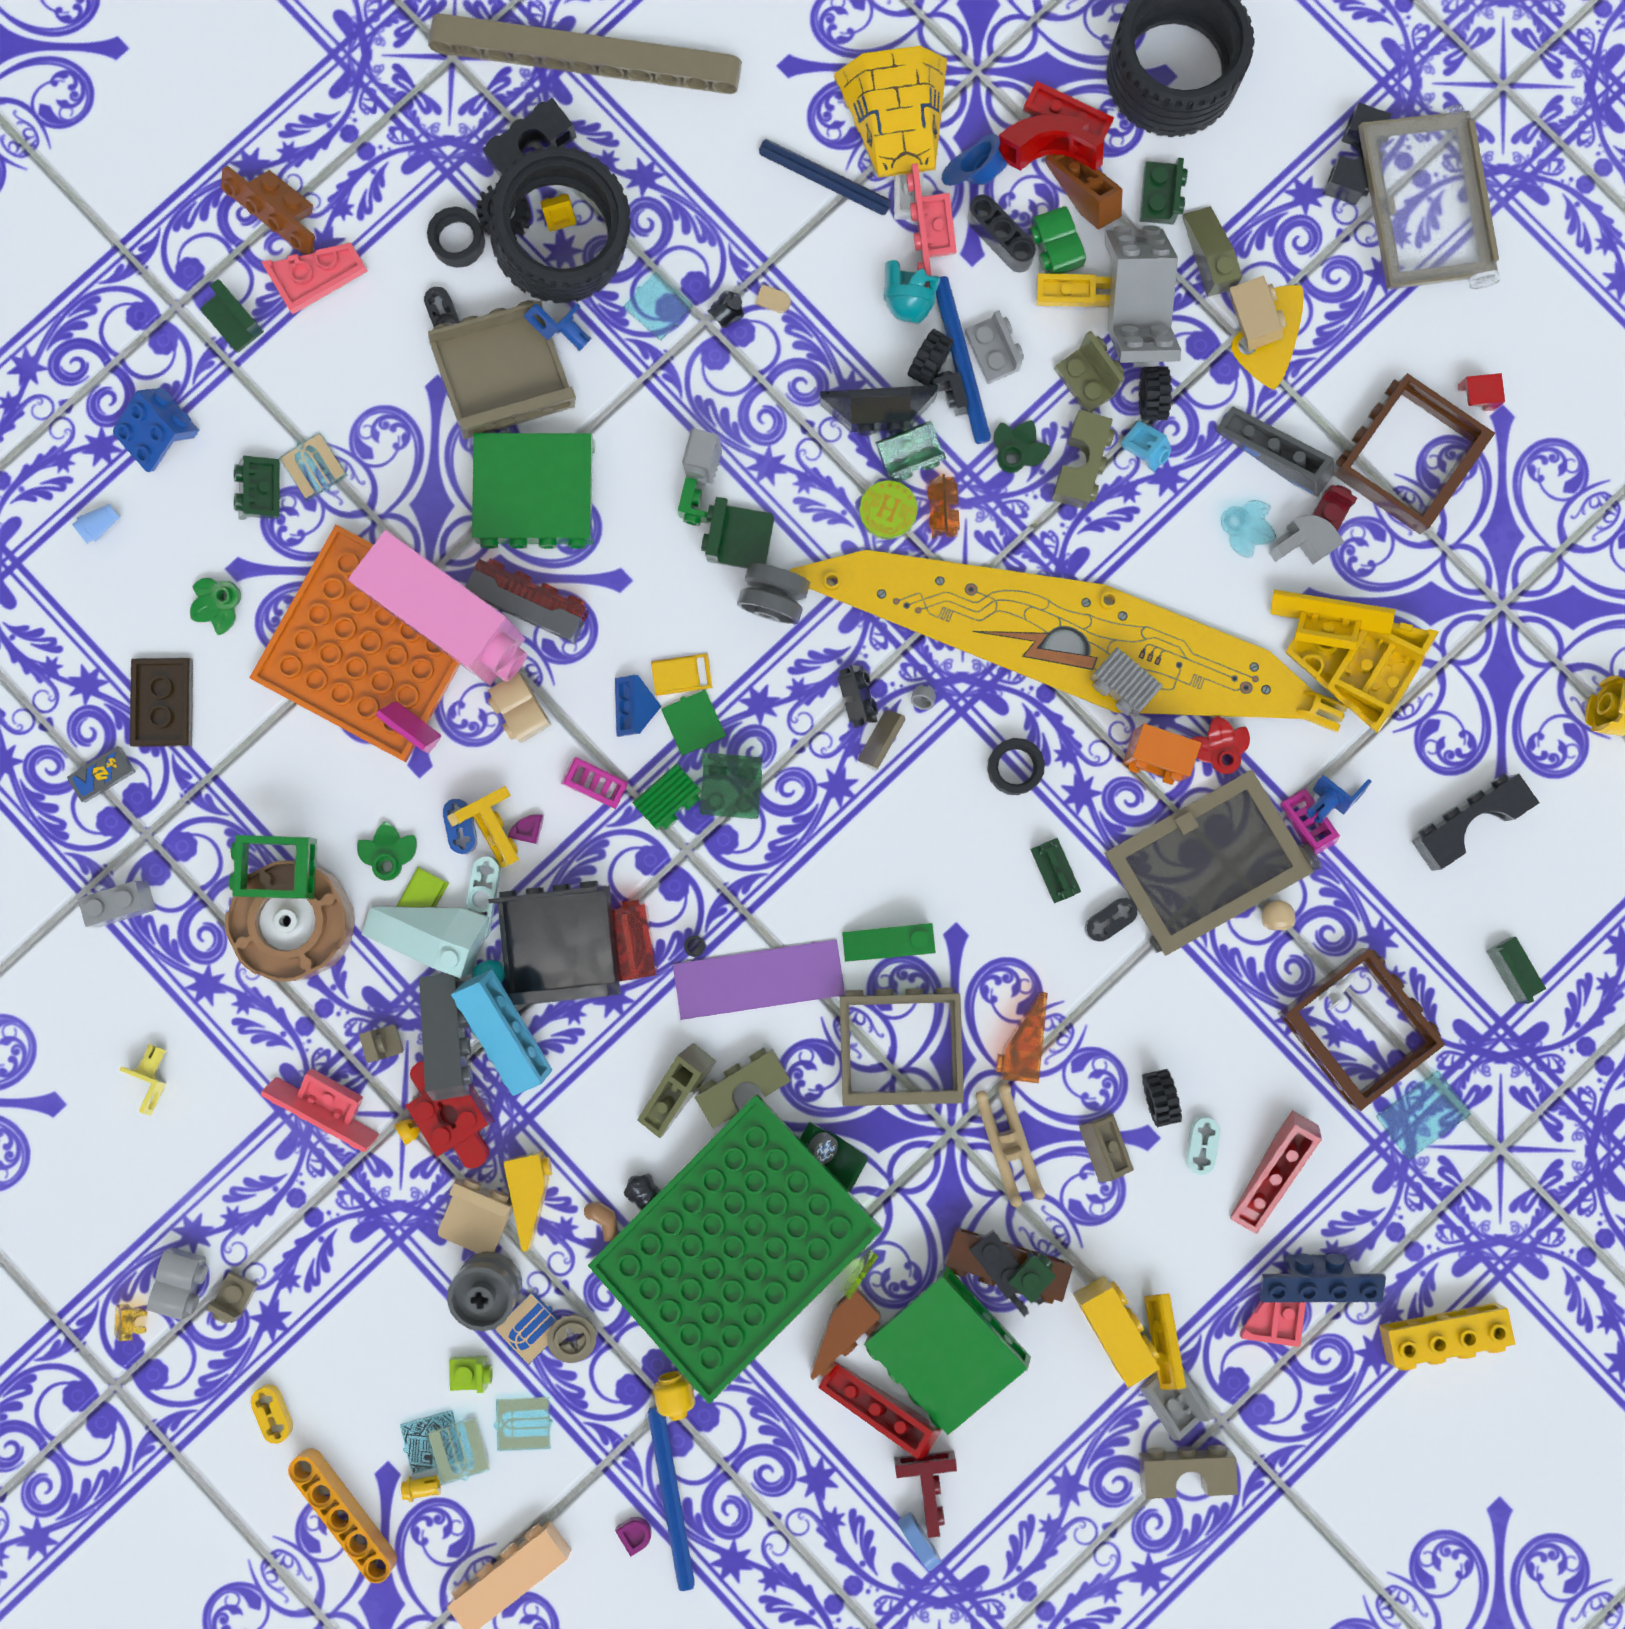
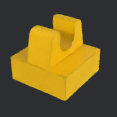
M560 194V196L540 201L549 232L577 225L568 194Z

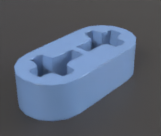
M911 1512L897 1520L904 1536L928 1571L942 1563L935 1547Z

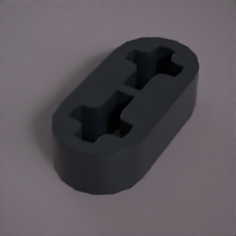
M1119 898L1111 902L1086 921L1085 933L1087 937L1095 942H1102L1118 933L1136 919L1138 914L1136 904L1128 898ZM1119 904L1121 906H1129L1130 910L1127 912L1129 917L1127 919L1125 917H1119L1116 920L1112 918L1119 911L1117 907ZM1108 919L1110 924L1104 927L1103 932L1105 934L1103 936L1092 933V930L1095 928L1094 921L1103 923Z

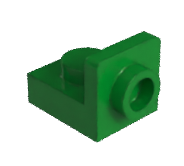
M685 477L678 507L679 518H683V522L689 525L700 526V523L707 524V512L693 508L694 506L699 507L702 490L698 489L697 479Z

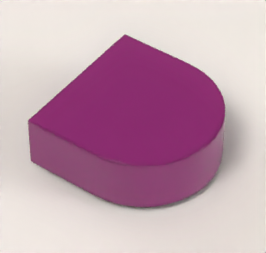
M632 1517L615 1528L616 1534L630 1557L643 1550L650 1542L652 1529L649 1522L642 1517Z

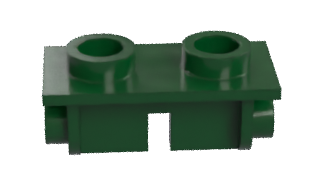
M1058 837L1030 849L1054 904L1081 892Z

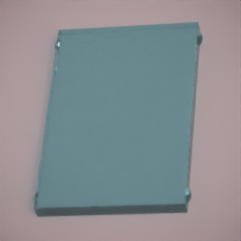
M1436 1071L1382 1112H1379L1375 1117L1406 1159L1410 1160L1464 1119H1467L1471 1113L1440 1071Z

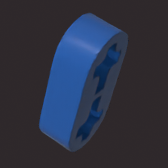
M451 799L443 807V819L448 843L454 852L467 855L472 853L478 844L474 819L472 816L461 822L460 825L457 824L452 827L446 816L450 815L451 811H454V805L457 804L459 808H463L469 804L460 799ZM459 829L463 830L465 837H470V842L466 843V849L456 845V840H459L461 837Z

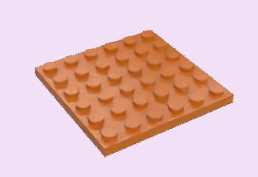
M335 524L249 678L394 757L407 762L415 745L376 717V713L392 702H398L428 724L460 664L387 612L347 580L374 544Z

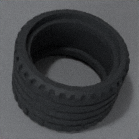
M1130 0L1120 18L1109 52L1106 80L1107 85L1110 86L1109 93L1113 97L1115 106L1119 107V111L1127 117L1126 119L1129 122H1133L1136 124V127L1146 130L1145 132H1152L1158 136L1183 137L1186 134H1195L1198 130L1202 131L1207 126L1214 124L1217 118H1221L1236 95L1254 52V28L1251 26L1252 20L1247 14L1248 10L1245 5H1242L1241 0ZM1178 24L1188 26L1202 33L1216 48L1221 60L1222 75L1211 84L1198 89L1180 90L1167 87L1158 83L1142 67L1136 54L1135 41L1149 29L1160 25Z
M548 146L545 149L540 147L532 152L525 153L524 157H518L515 159V162L506 168V173H502L495 186L494 195H492L490 240L494 257H497V264L504 275L510 277L511 283L514 286H517L524 293L528 292L531 294V297L545 302L548 300L558 304L571 303L573 300L578 302L591 297L593 292L596 291L598 293L610 282L611 277H614L629 237L631 219L629 218L630 207L627 196L623 194V186L617 180L614 173L611 174L610 168L606 164L601 163L596 157L589 156L590 153L579 151L577 148L572 147V149H569L566 146ZM549 185L571 187L585 194L596 204L603 215L608 236L605 247L595 258L586 264L574 268H554L532 259L520 247L510 226V217L513 210L525 195L534 189Z

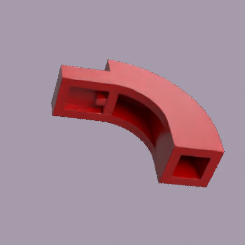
M1062 114L1037 115L1014 123L998 135L1000 138L999 151L1006 159L1007 164L1019 171L1039 157L1055 154L1073 158L1095 171L1103 165L1104 140L1089 133L1088 121L1074 116Z

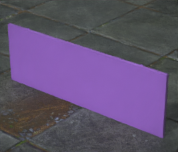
M837 939L816 943L813 941L809 944L702 960L695 959V961L673 964L681 1020L845 995Z

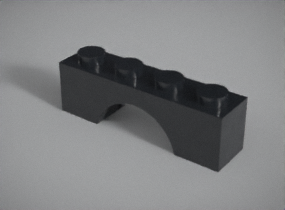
M1504 773L1490 782L1491 788L1485 792L1482 790L1476 791L1466 798L1468 802L1460 809L1457 806L1451 808L1441 815L1444 820L1436 825L1430 823L1417 832L1419 837L1411 842L1432 871L1442 870L1466 854L1464 838L1467 827L1480 814H1490L1504 822L1516 820L1540 803L1519 773L1510 776Z

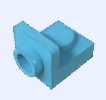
M1141 421L1135 424L1121 442L1123 449L1146 461L1148 468L1153 472L1168 460L1171 452L1167 435Z

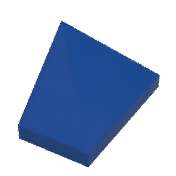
M638 675L615 678L616 736L625 737L640 734L662 706Z

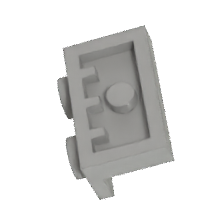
M1000 310L993 312L992 318L965 329V335L987 385L1019 372L1022 360H1024L1021 346L1019 343L1014 344L1010 335L1013 332L1010 321L1007 317H1002Z

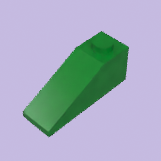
M933 923L842 932L845 962L936 953Z

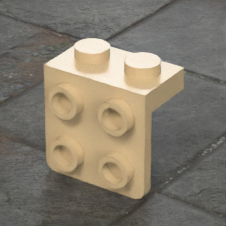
M470 1178L459 1179L453 1184L449 1195H452V1199L438 1229V1235L476 1253L495 1252L513 1210L509 1195L498 1190L489 1191L482 1188L481 1183Z

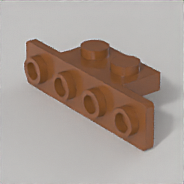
M229 166L222 168L221 189L229 197L236 200L250 214L256 216L273 232L290 243L294 249L300 251L303 255L313 253L315 235L299 223V221L312 214V203L270 170L248 182Z

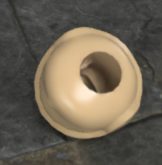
M1281 900L1268 903L1262 912V925L1269 930H1288L1294 927L1295 912L1293 907Z

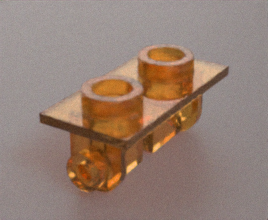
M941 474L929 481L927 496L930 500L931 514L929 516V527L932 531V539L945 533L946 537H956L957 531L960 530L959 510L949 509V505H958V483L955 482L954 477H945V474Z

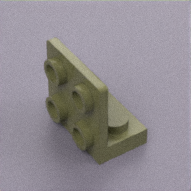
M1092 331L1085 334L1077 351L1054 367V370L1082 409L1091 413L1114 398L1125 380L1123 376L1124 370L1117 360L1111 359L1106 352L1107 346L1101 337H1095Z

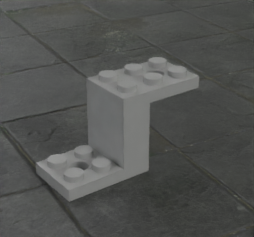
M1147 225L1142 229L1134 230L1127 226H1116L1113 230H1105L1104 242L1113 261L1107 330L1120 363L1180 361L1181 348L1171 328L1178 257L1164 230L1154 225Z

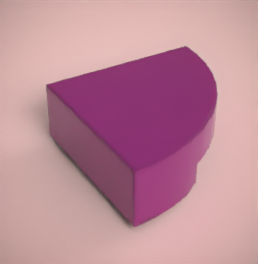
M534 814L524 817L512 826L507 837L538 845L544 815Z

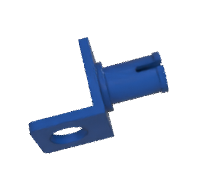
M578 303L558 323L538 304H534L524 314V318L547 341L556 332L558 334L561 332L580 351L592 339L572 320L574 318L572 315L580 307ZM535 315L540 316L545 321L546 326L541 325L536 320Z
M1322 775L1313 788V791L1320 797L1307 809V815L1311 819L1320 811L1313 820L1317 823H1322L1334 808L1345 815L1366 792L1372 781L1368 779L1351 797L1325 775Z

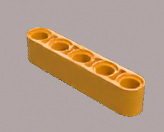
M313 1448L301 1451L289 1464L288 1475L363 1576L372 1583L385 1581L397 1563L395 1550L323 1455ZM301 1460L310 1463L311 1472L302 1469ZM319 1485L326 1486L330 1491V1496L322 1495L319 1491ZM337 1510H344L348 1514L349 1520L340 1519ZM356 1534L363 1535L367 1539V1545L358 1543ZM374 1559L382 1560L386 1565V1569L376 1567Z

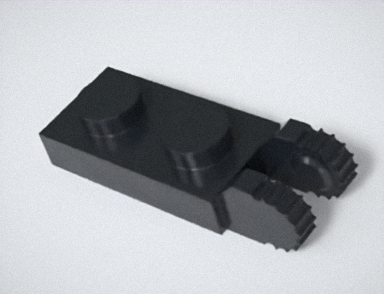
M992 1229L969 1247V1249L1007 1299L1010 1298L1018 1311L1025 1317L1029 1314L1028 1308L1016 1296L1015 1293L1018 1291L1008 1282V1279L1021 1265ZM1039 1296L1034 1302L1041 1305L1044 1300Z

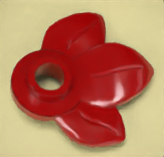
M1215 716L1212 719L1207 737L1197 736L1191 738L1201 742L1197 755L1198 760L1211 763L1214 770L1221 774H1231L1239 768L1241 755L1248 749L1250 744V735L1247 727L1244 726L1233 730L1230 723L1219 716ZM1225 754H1229L1231 757V762L1228 765H1224L1222 762V757Z

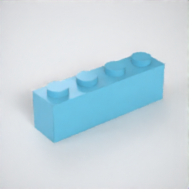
M491 969L463 982L451 996L512 1096L541 1085L553 1069L493 970Z

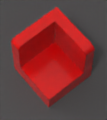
M1502 373L1467 376L1457 384L1458 391L1466 390L1468 406L1470 407L1482 406L1483 411H1494L1505 403Z

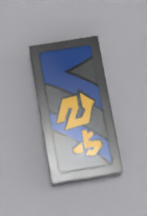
M117 746L67 776V779L80 801L86 803L136 771L122 747Z

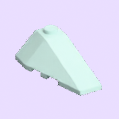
M371 906L361 935L433 969L462 978L471 974L474 969L490 917L463 907Z

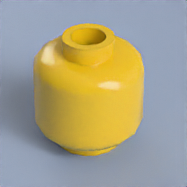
M680 1371L667 1372L658 1377V1382L653 1386L658 1413L662 1416L670 1417L672 1421L687 1417V1412L695 1406V1397L691 1383Z

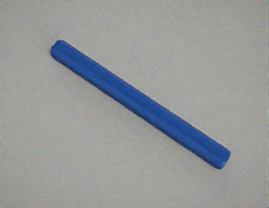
M941 276L936 291V298L946 335L954 340L951 354L956 373L960 372L969 405L967 414L976 444L987 443L991 439V434L949 278Z
M653 1406L648 1409L647 1413L679 1591H689L694 1588L695 1581L667 1421L665 1416L658 1413L657 1407Z

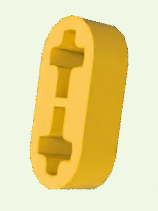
M271 1384L261 1386L251 1396V1408L265 1440L272 1444H278L290 1436L293 1430V1421L280 1390ZM264 1395H271L273 1399L269 1406L267 1403L261 1404L260 1402ZM275 1422L277 1425L283 1424L284 1426L280 1434L278 1431L273 1432L271 1430Z

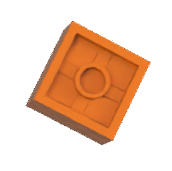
M1143 723L1133 730L1122 764L1128 765V771L1138 773L1139 770H1143L1163 777V783L1172 785L1174 781L1180 782L1191 776L1201 742Z

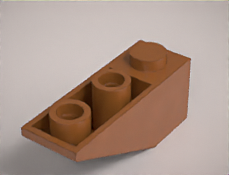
M857 1285L853 1286L833 1305L810 1369L812 1380L819 1375L822 1378L825 1377L835 1367L833 1362L841 1354L844 1357L849 1355L858 1345L856 1342L858 1338L864 1333L866 1336L870 1335L880 1325L878 1321L881 1318L880 1311Z

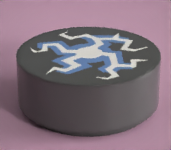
M821 1132L811 1139L808 1148L823 1164H826L836 1155L838 1142L830 1134Z

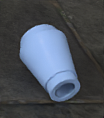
M107 504L77 517L78 521L72 525L88 544L92 540L96 542L120 517L110 504Z

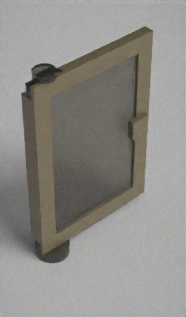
M1252 769L1104 853L1129 897L1136 904L1139 914L1152 934L1151 937L1147 938L1150 946L1156 954L1162 951L1164 956L1321 868V863L1316 853L1308 843L1305 842L1299 846L1297 845Z

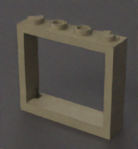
M953 987L935 988V994H923V988L905 989V994L893 995V989H875L876 995H864L863 990H845L846 996H840L843 1106L964 1103L960 993H953ZM950 1003L952 1089L851 1091L849 1005Z

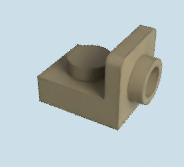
M395 1024L359 1034L367 1063L391 1057L404 1051Z
M231 1271L226 1276L215 1300L208 1304L206 1310L213 1313V1318L219 1322L233 1323L243 1316L258 1284Z

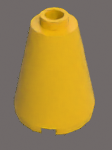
M1618 675L1609 676L1598 685V687H1601V690L1597 696L1591 694L1585 710L1586 725L1591 726L1592 729L1590 730L1596 733L1625 736V678Z

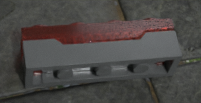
M489 558L488 562L478 559L465 588L494 608L573 644L576 643L585 624L584 622L590 613L584 607L585 602L572 595H569L568 598L562 597L557 594L558 589L546 583H542L540 587L530 582L532 578L516 570L514 574L505 571V565L494 559Z

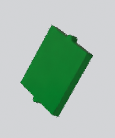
M706 690L687 698L682 696L680 701L661 709L681 756L700 748L706 749L707 745L726 737Z

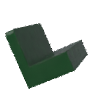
M218 278L210 285L217 295L204 304L200 310L234 351L239 353L264 331Z
M1516 936L1510 937L1486 951L1516 1003L1530 1004L1535 1001L1533 996L1546 990L1544 983Z

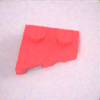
M1260 1301L1241 1329L1239 1336L1247 1340L1300 1347L1306 1302Z

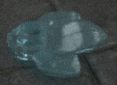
M1252 500L1243 507L1231 506L1221 516V526L1229 534L1230 546L1236 553L1245 558L1253 556L1255 545L1270 543L1277 537L1272 526L1264 519L1268 515L1271 506L1263 501ZM1231 517H1236L1239 519L1238 526H1234L1231 524Z

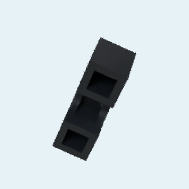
M551 98L547 102H541L536 105L532 113L525 118L514 121L509 129L500 136L492 137L482 149L487 161L500 177L502 173H506V168L515 162V159L524 157L523 152L529 144L542 142L547 146L560 147L566 146L577 136L572 122L556 101Z
M1362 103L1357 104L1350 115L1341 142L1353 146L1357 150L1359 158L1349 159L1339 156L1330 171L1323 191L1324 195L1352 205H1356L1362 196L1367 197L1369 186L1358 126L1363 122L1389 120L1392 115L1391 113ZM1389 137L1376 139L1379 161H1381L1383 153L1379 152L1381 143L1385 144Z

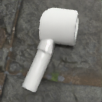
M1350 973L1339 985L1330 987L1319 996V1001L1327 996L1332 1001V1005L1328 1010L1336 1007L1343 1001V993L1357 978L1356 975Z

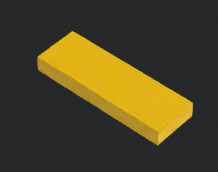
M1170 1293L1144 1296L1152 1344L1160 1358L1155 1360L1160 1368L1157 1371L1160 1389L1177 1390L1186 1388Z

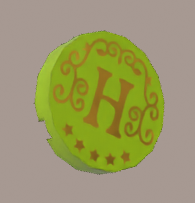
M891 480L877 482L869 487L861 498L859 508L860 518L866 530L875 537L886 540L896 539V537L908 533L916 521L918 511L916 498L911 490L902 483Z

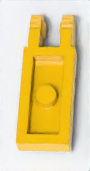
M1038 273L1036 277V306L1109 307L1110 295L1096 294V288L1111 289V277H1096V274Z

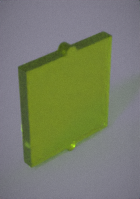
M871 1250L867 1251L840 1290L849 1299L879 1257Z

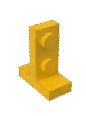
M506 786L446 816L452 827L473 816L501 868L519 860L515 842L510 837L507 838L502 829L504 827L502 818L496 811L493 812L491 806L511 796Z

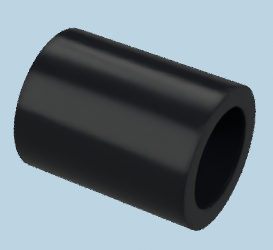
M690 936L684 943L685 952L692 957L703 955L707 948L706 941L700 936ZM693 939H698L702 943L701 951L696 954L692 953L689 949V943Z

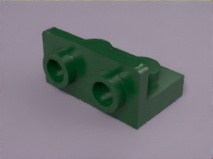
M1178 157L1175 164L1146 161L1143 172L1139 222L1174 225L1178 215L1183 214L1185 197L1181 196V187H1185L1188 169L1183 168L1184 158Z
M243 456L239 464L234 465L233 472L234 482H239L238 493L234 494L233 508L234 511H238V519L245 520L247 517L278 519L280 517V459Z

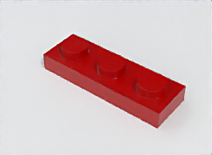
M1039 81L1035 82L1023 107V111L1032 116L1062 114L1088 121L1089 133L1103 140L1115 118Z

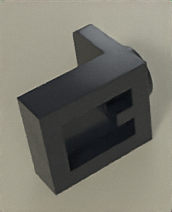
M944 371L937 374L931 380V385L938 384V392L949 389L945 391L948 408H954L956 416L967 414L969 405L960 372L952 374V371Z

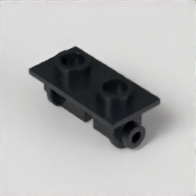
M850 665V668L839 670L840 676L837 678L842 696L848 697L853 695L854 700L844 703L849 723H853L854 728L864 726L865 723H877L878 707L876 701L871 698L868 687L871 682L868 672L863 666Z

